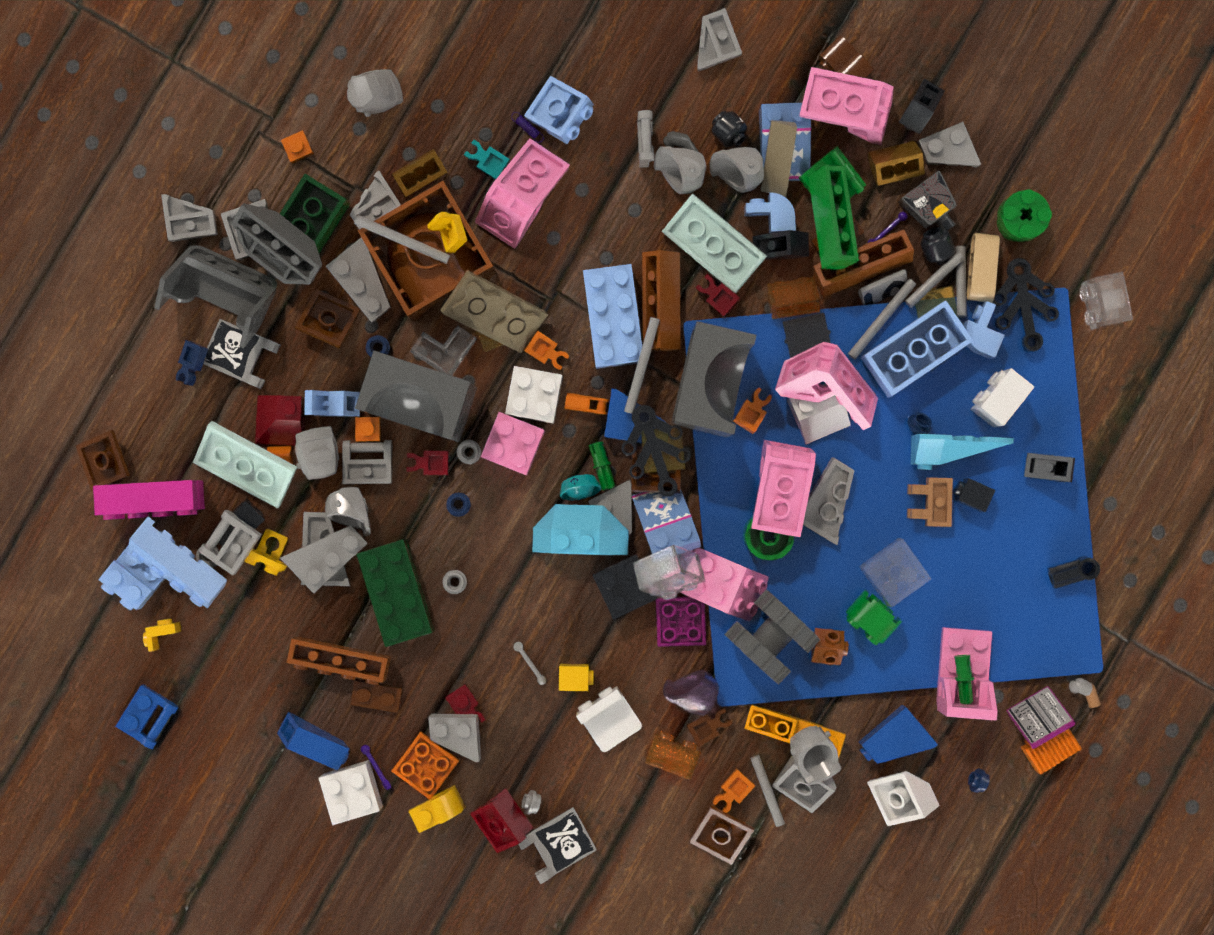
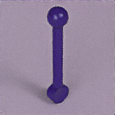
M900 212L896 220L876 238L870 239L867 243L882 239L899 222L907 219V213Z
M363 745L361 752L366 754L381 779L384 788L389 790L391 785L371 755L370 747Z

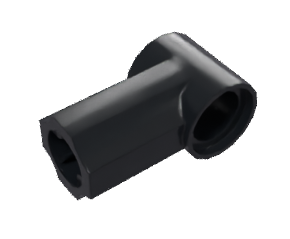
M1081 556L1076 560L1047 568L1049 579L1054 589L1086 579L1092 580L1100 573L1099 563L1087 556ZM1085 562H1090L1092 565V569L1088 574H1083L1081 571V567Z

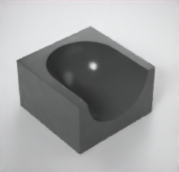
M696 322L691 333L671 425H678L683 428L723 437L734 435L736 424L733 423L737 395L748 353L755 345L756 334Z
M373 351L355 409L460 443L477 387L469 381Z

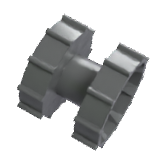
M766 589L754 604L768 616V619L753 635L738 621L724 635L779 685L791 671L776 656L792 639L807 653L810 652L820 639Z

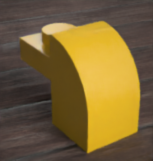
M454 785L435 794L432 799L409 809V813L418 832L421 833L455 817L465 809V804Z

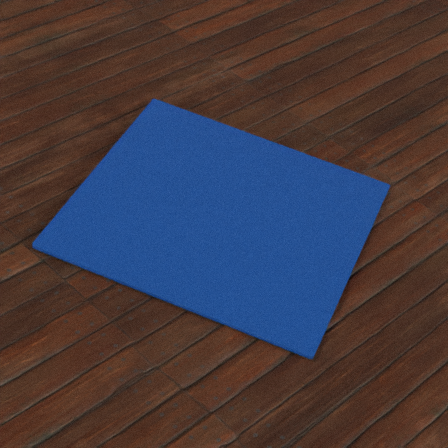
M1055 288L1054 294L1048 298H1042L1038 290L1028 291L1048 306L1055 307L1059 311V317L1055 321L1047 322L1044 320L1042 313L1031 306L1035 332L1043 337V345L1039 350L1029 352L1022 346V338L1025 336L1020 308L1012 318L1011 326L1008 329L999 330L996 328V318L1004 314L1018 294L1017 292H1009L1006 303L1002 306H995L987 328L1004 334L995 358L988 359L974 353L965 346L888 398L860 357L945 300L957 316V297L920 300L912 308L905 302H902L855 360L848 355L849 351L889 303L693 320L684 323L686 355L691 333L697 321L757 335L755 345L750 349L746 359L733 419L746 399L753 402L752 394L756 389H761L758 397L762 401L769 394L772 396L771 401L761 408L767 413L754 434L736 424L734 435L730 437L693 430L703 549L768 576L767 590L813 632L815 628L844 631V641H848L849 644L848 654L843 656L841 665H828L811 662V650L807 653L792 639L776 656L791 671L778 685L724 635L736 621L753 635L768 619V616L758 608L755 616L750 621L709 606L716 695L719 706L936 688L938 686L942 627L992 631L989 681L991 682L1092 674L1103 671L1095 578L1054 589L1047 569L1076 560L1081 556L1093 559L1069 294L1066 288ZM1043 289V293L1049 295L1050 289ZM997 294L995 301L1001 303L1003 301L1002 296ZM966 297L967 317L958 318L962 325L967 320L975 321L972 318L976 307L978 305L981 306L984 302L967 300ZM1048 310L1047 316L1053 319L1054 312L1052 310ZM1001 318L999 324L1002 327H1005L1007 325V321L1004 318ZM1029 338L1027 341L1028 345L1033 347L1035 340ZM822 342L838 345L878 397L872 425L862 430L858 423L851 419L850 413L847 411L851 426L805 444L787 402L790 398L780 396L775 388L784 361ZM1012 368L1031 383L1034 388L1004 426L992 427L971 410L974 406L972 401L980 391L984 392L990 386L987 382L995 372L999 373L1001 370L1004 371ZM920 412L926 414L931 419V430L928 434L952 435V437L974 436L975 438L1002 437L1014 438L1012 444L951 462L932 465V470L917 469V465L911 464V435L916 434L910 430L907 421L911 415ZM764 440L811 448L816 453L809 495L831 458L837 459L854 470L849 496L844 507L843 522L839 529L837 545L803 525L801 537L794 536L791 550L782 558L763 560L748 551L743 540V531L747 521L754 514L760 483L759 473ZM1027 453L1075 458L1072 482H1056L1024 477ZM926 478H953L952 527L925 526V519L907 518V509H926V495L907 494L908 484L926 485ZM964 478H970L995 490L986 512H979L954 501L956 497L954 490L959 481H963ZM764 531V541H772L774 539L772 537L773 532ZM1085 562L1081 567L1083 574H1088L1092 569L1090 562ZM865 589L869 592L868 597L872 594L875 595L893 611L894 619L899 617L903 621L883 644L879 642L877 646L865 637V630L861 627L858 630L847 621L846 617L848 615L846 610Z

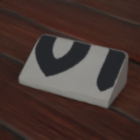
M902 269L859 289L857 293L862 304L872 305L897 294L907 282V273Z

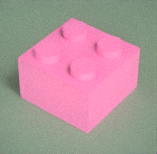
M499 412L481 457L528 475L545 430Z

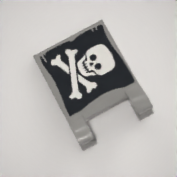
M219 319L207 347L208 351L203 364L262 389L265 380L252 375L256 362L263 348L277 354L281 345L255 334L244 348L239 347L243 331L236 325Z
M573 807L525 835L527 838L518 844L521 850L534 843L545 862L546 867L535 873L540 884L597 850Z

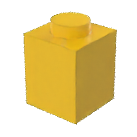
M589 664L559 665V691H588V686L593 685V670H589Z

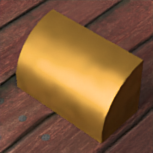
M915 141L868 152L871 171L878 186L925 174L923 152Z
M433 149L395 171L392 175L405 197L446 174L447 171Z

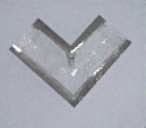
M458 325L444 345L423 332L410 352L439 372L453 376L477 341V338Z

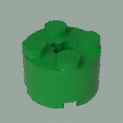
M1030 189L1018 191L1004 200L999 206L996 221L997 228L1010 241L1027 242L1046 230L1052 217V211L1047 200L1039 193ZM1022 213H1025L1026 218L1024 220H1021L1020 218Z
M753 516L747 521L743 531V540L748 551L754 556L763 560H776L784 557L791 550L794 536L773 532L772 537L774 539L772 541H764V531L751 528Z
M865 589L846 610L848 614L846 617L847 621L858 630L861 627L865 630V637L877 646L879 642L883 644L903 621L899 617L894 619L893 611L875 595L872 594L868 597L869 592Z

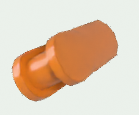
M567 393L565 409L608 415L606 407L610 400ZM590 400L598 401L596 410L589 409Z

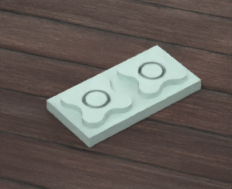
M694 194L688 198L662 230L667 237L735 294L767 257L766 254Z
M213 421L208 424L193 461L194 464L276 508L281 506L297 470V466Z

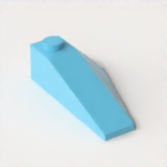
M939 434L911 435V464L917 465V469L932 470V465L944 464L1012 444L1014 438L952 437V435Z

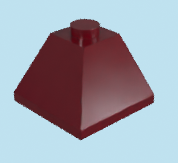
M257 395L255 444L295 446L296 434L305 431V397Z

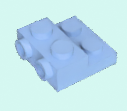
M550 76L524 116L527 120L545 129L553 137L568 144L570 139L575 140L580 132L579 126L582 121L588 120L592 116V106L594 104L588 96Z
M127 546L118 559L110 564L98 580L103 583L101 588L110 595L116 593L122 598L120 603L125 608L138 610L142 609L165 578L162 577L160 579L153 575L149 570L150 567L143 562L138 564L132 560Z

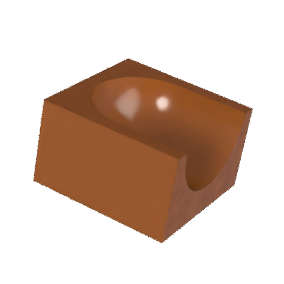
M444 181L376 219L374 222L446 253L440 231L428 230L427 224L435 215L441 212L460 215L467 241L455 253H447L450 255L447 264L365 228L358 230L406 315L413 322L421 318L434 304L452 294L467 270L482 278H490L496 274L491 261Z

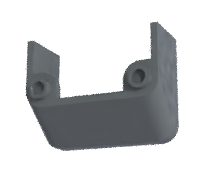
M190 246L160 278L154 308L160 310L169 298L178 303H188L195 297H199L238 315L236 325L243 331L239 347L244 348L259 330L275 295L277 282L270 276L205 247Z

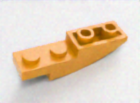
M754 705L750 707L744 729L790 743V738L804 728L810 726L821 727L824 732H830L831 736L829 738L837 749L838 758L840 757L846 734L826 728L823 725Z

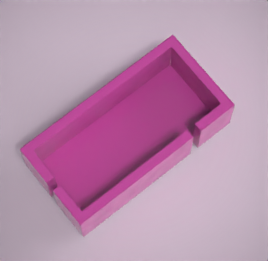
M203 480L93 486L95 515H103V520L125 519V514L128 515V518L149 517V512H152V517L173 516V511H177V516L197 515V510L205 509Z

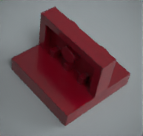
M506 788L488 802L469 813L497 853L520 844L527 838L525 835L533 829V826Z

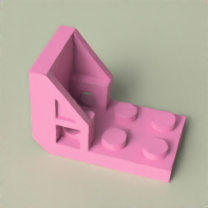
M811 67L800 117L848 127L849 133L872 144L882 145L893 101L894 87L881 81Z
M529 139L493 182L485 196L475 223L515 249L538 214L543 201L567 172L570 165L532 139Z
M822 342L784 361L775 388L782 397L818 403L836 395L839 404L847 409L851 419L858 423L862 430L872 425L878 397L838 345ZM824 381L827 385L823 386L820 382Z
M768 440L763 441L759 473L760 483L751 524L752 529L801 537L816 453L811 448Z
M942 627L936 700L937 711L945 716L997 720L993 682L989 681L992 631ZM967 654L971 656V671L974 680L971 681L973 703L961 704L959 700L958 681L954 679L956 678L954 656Z

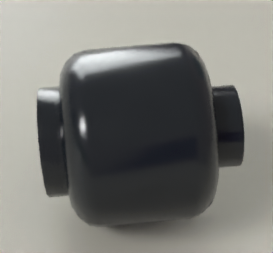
M723 111L713 119L712 134L724 147H738L745 141L747 125L734 111Z
M936 227L923 234L924 237L920 241V246L927 262L943 265L955 253L956 248L947 230Z

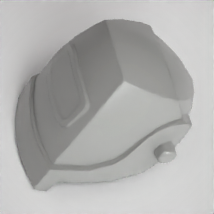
M383 69L365 72L358 76H352L348 82V101L356 108L357 112L364 113L366 117L371 116V114L385 112L403 102L400 84L392 70Z
M667 146L660 147L657 150L654 169L663 173L667 182L677 193L690 194L702 186L706 162L703 154L697 151Z
M741 147L721 150L713 153L711 157L710 174L712 177L719 176L729 186L739 192H748L757 188L764 179L763 158L756 148Z
M331 426L314 428L296 434L295 454L299 462L296 466L297 469L302 470L308 480L321 479L337 473L338 447Z
M358 487L341 488L327 497L325 512L328 519L345 526L351 525L353 528L363 530L364 536L371 534L368 507Z
M817 726L804 728L790 738V752L800 773L809 785L825 781L841 770L837 749L829 738L831 736L830 732H824L821 727Z

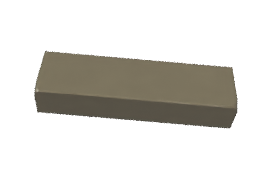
M771 120L764 163V179L761 183L762 192L769 194L777 193L784 197L787 195L797 133L795 122Z

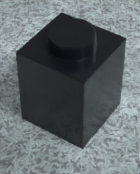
M964 478L955 487L954 494L956 497L954 501L979 512H986L995 490L970 478Z

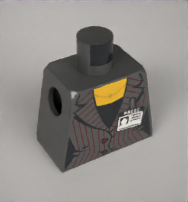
M940 171L936 172L898 201L924 228H928L936 222L942 230L948 231L956 225L948 212L957 205Z

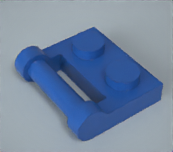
M142 684L115 727L135 738L145 747L153 749L157 743L155 740L171 714H175L179 707ZM158 705H160L163 711L148 735H146L142 731Z

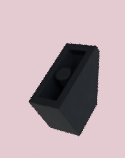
M924 78L899 123L903 124L906 129L920 134L933 115L945 90Z
M787 230L753 236V244L767 255L764 260L809 257V232Z

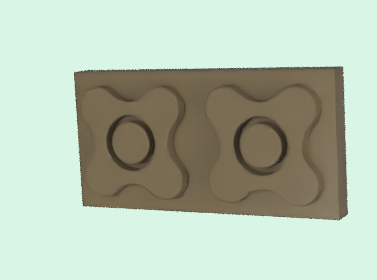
M468 270L441 308L442 314L519 353H522L548 316L546 311Z

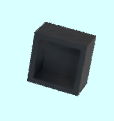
M637 554L592 575L613 620L658 599Z

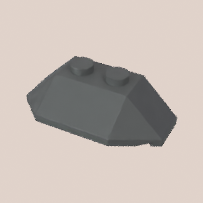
M245 203L241 205L232 221V226L237 231L245 253L284 284H311L322 266L315 241L276 211Z

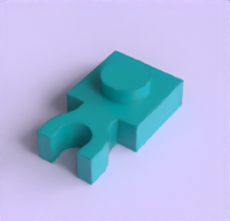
M473 140L471 144L478 149L477 153L470 154L466 151L464 156L469 160L479 161L477 168L496 180L507 167L510 159L490 146L487 151L483 150L481 144Z

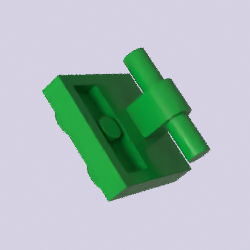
M838 146L798 177L810 193L808 175L824 165L843 166L846 171L850 198L862 192L866 186Z

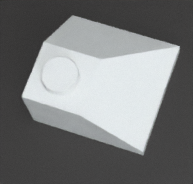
M907 771L867 782L887 826L925 818L940 806L930 784Z

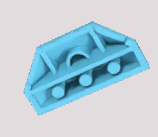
M555 504L533 527L532 552L628 555L629 530L605 506Z

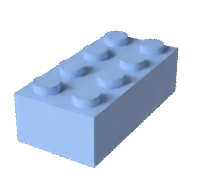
M627 264L583 270L596 369L637 364L642 349V340L632 265Z
M945 300L860 358L888 398L973 342V339Z

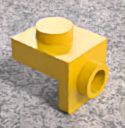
M441 212L435 215L427 224L428 230L440 231L446 253H455L467 241L460 215Z
M172 619L158 620L155 626L146 627V632L143 633L145 647H148L149 652L159 650L158 636L181 632L180 622L172 623Z

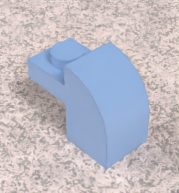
M770 193L768 195V202H764V199H751L750 203L745 204L744 216H769V233L787 230L796 231L794 208L784 196Z
M986 301L981 306L978 305L972 316L975 321L967 320L963 323V326L973 339V342L968 344L967 347L978 355L992 359L997 355L1004 334L987 328L996 305Z
M305 390V415L327 417L360 416V410L355 409L360 392Z

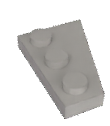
M362 238L326 266L372 323L391 309L373 258Z
M831 458L808 497L803 525L837 545L839 529L843 522L844 507L849 496L854 470L837 459Z
M304 512L302 547L334 533L331 520L327 518L325 512ZM344 566L323 585L350 586Z
M350 525L280 557V559L315 593L356 555L367 542Z

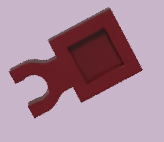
M707 274L704 278L710 282L709 287L704 289L698 284L696 289L703 294L710 295L706 301L726 317L741 298L723 283L717 287L714 279Z
M424 451V457L414 453H407V458H414L416 465L414 467H406V472H415L423 469V475H448L449 451Z
M466 683L445 697L456 714H478L481 722L486 720L483 713L475 709L479 702Z

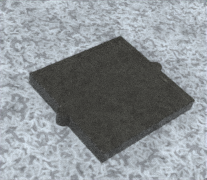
M824 313L782 322L786 337L784 343L788 346L790 358L822 342L831 343L829 337L831 331L827 328Z

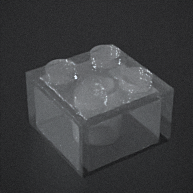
M1123 272L1094 277L1081 283L1080 297L1085 302L1087 309L1085 311V321L1087 325H1090L1091 330L1119 325L1133 320Z
M897 538L859 566L885 604L891 608L931 580L929 574L901 538Z
M672 545L633 563L639 590L661 597L664 600L673 599L677 596V593L693 590L698 587V584L705 582L699 555L676 545Z

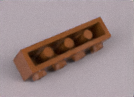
M905 230L891 233L882 239L866 243L862 247L857 248L859 261L842 270L822 269L821 262L814 265V279L822 296L826 297L913 262L914 249Z
M664 250L642 252L643 342L650 317L660 319L652 350H680V253Z
M296 636L291 639L287 663L294 664L293 667L296 669L308 670L309 667L318 669L317 672L320 674L331 675L333 672L341 674V678L355 680L357 677L365 679V683L379 685V682L383 683L387 678L391 656Z

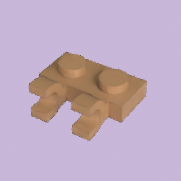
M926 478V485L908 484L907 494L926 495V509H907V518L925 519V526L952 527L953 478Z

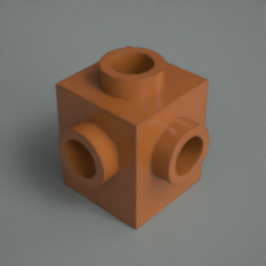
M815 628L814 633L820 641L811 649V662L841 665L843 656L848 654L849 646L848 641H844V631Z

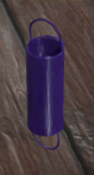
M522 115L514 121L533 139L539 135L540 132Z

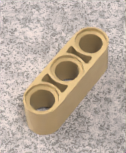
M973 234L970 247L967 300L988 301L990 303L994 300L1000 238L997 235Z

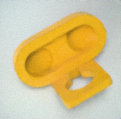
M266 529L257 550L252 549L244 562L254 566L257 562H263L265 565L264 570L277 576L279 572L285 571L287 567L279 559L288 538L273 530ZM270 537H275L279 541V548L272 551L270 555L266 553V541Z

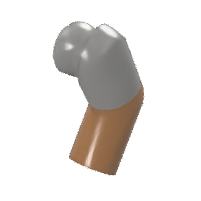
M1077 678L1076 681L1069 683V689L1073 694L1079 692L1085 695L1089 708L1101 705L1096 688L1091 682Z

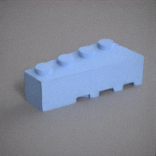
M147 517L129 539L128 552L130 553V558L138 564H142V562L150 567V572L160 579L164 577L170 581L169 585L177 592L181 593L184 591L191 596L189 599L199 607L203 605L208 608L225 587L227 579L203 560L196 562L194 560L195 555L186 546L175 545V541L171 538L172 535L166 530L158 531L152 526L155 521Z

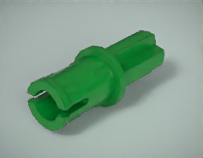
M601 441L588 445L594 462L593 469L597 471L602 490L614 488L615 483L609 466L611 462L608 461L604 442Z
M967 654L954 656L956 665V678L954 679L958 681L961 704L973 703L971 681L974 680L971 671V656Z

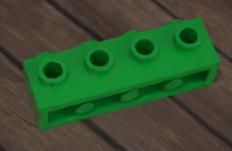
M824 165L808 175L821 268L842 270L859 261L846 171L843 166Z

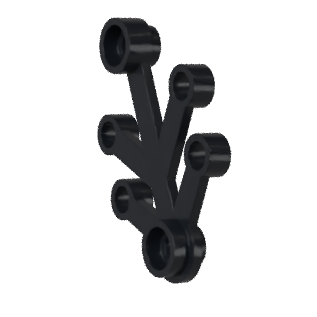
M1017 258L1008 264L1006 269L1008 278L1000 290L995 292V296L997 294L1001 295L1003 301L997 303L994 297L992 303L996 306L1004 305L1007 301V294L1015 284L1018 294L1004 314L996 318L995 326L999 330L1008 329L1011 326L1012 318L1020 308L1025 336L1022 338V346L1026 351L1034 352L1042 347L1043 337L1035 332L1031 306L1042 313L1044 320L1047 322L1055 321L1059 317V311L1057 308L1048 306L1028 292L1027 283L1037 288L1042 298L1051 297L1055 292V288L1051 283H1045L1032 274L1028 261ZM1015 267L1022 269L1021 275L1015 273ZM1044 286L1050 288L1049 295L1043 293ZM1048 310H1052L1054 312L1053 319L1047 316ZM1001 318H1004L1007 321V325L1005 327H1002L999 324ZM1029 338H1033L1035 340V345L1033 347L1029 346L1027 343Z
M638 406L632 413V421L635 426L628 440L622 444L621 450L627 456L633 455L636 451L635 444L642 431H644L646 442L636 463L630 467L629 474L634 479L641 478L644 474L643 468L651 454L660 478L658 491L661 495L670 497L676 493L677 483L673 478L669 477L661 451L675 457L680 463L688 462L691 454L685 448L679 449L657 438L653 427L667 433L672 440L681 438L683 434L682 428L678 425L672 426L656 418V413L650 406ZM647 413L649 415L648 421L642 422L639 418L640 414ZM671 429H679L680 435L673 437L670 433ZM626 444L633 445L634 449L631 453L625 452L624 446ZM681 451H685L688 454L687 459L684 461L678 457ZM634 467H639L641 469V474L639 476H634L632 474V469ZM666 482L672 484V490L669 492L663 489V485Z

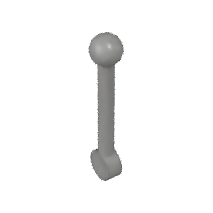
M516 642L513 646L514 650L519 651L536 675L538 684L544 685L547 681L546 677L539 673L523 650V644Z

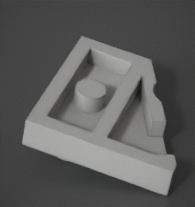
M964 122L920 139L917 142L920 150L923 152L926 164L972 167L981 165Z
M380 171L375 173V179L368 190H364L360 202L352 209L350 216L354 222L358 215L375 221L401 205Z
M630 480L588 501L590 505L605 506L629 530V534L632 533Z
M431 714L429 716L431 741L474 762L481 760L478 714Z

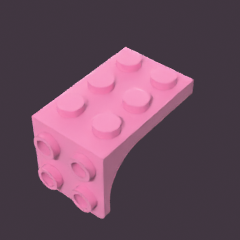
M696 548L679 555L667 587L727 614L750 621L758 610L754 602L767 589L768 576L704 549Z

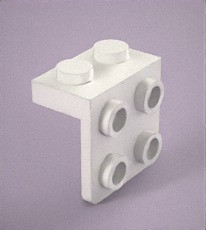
M617 686L613 689L608 687L598 694L600 698L594 702L588 700L578 707L579 711L576 713V717L581 725H585L602 752H607L639 731L642 727L640 720Z

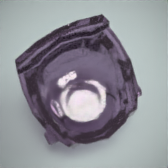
M704 670L690 673L675 682L668 679L663 687V695L668 701L680 706L682 709L704 716L714 707L720 687L712 675Z

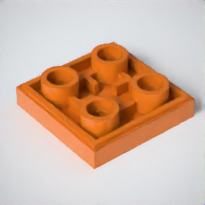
M421 731L392 769V772L430 800L459 762V759L439 744L431 741L430 737Z

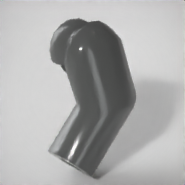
M671 131L663 139L666 147L679 146L699 152L687 134Z

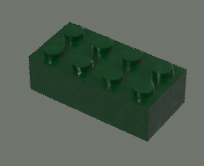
M304 174L281 210L280 215L315 241L318 253H320L350 203L346 198L309 175Z
M407 539L357 553L385 647L434 632V626Z

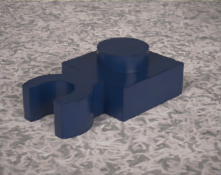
M185 340L178 363L182 364V368L176 374L177 381H182L185 385H194L196 381L195 371H201L208 348L193 341Z

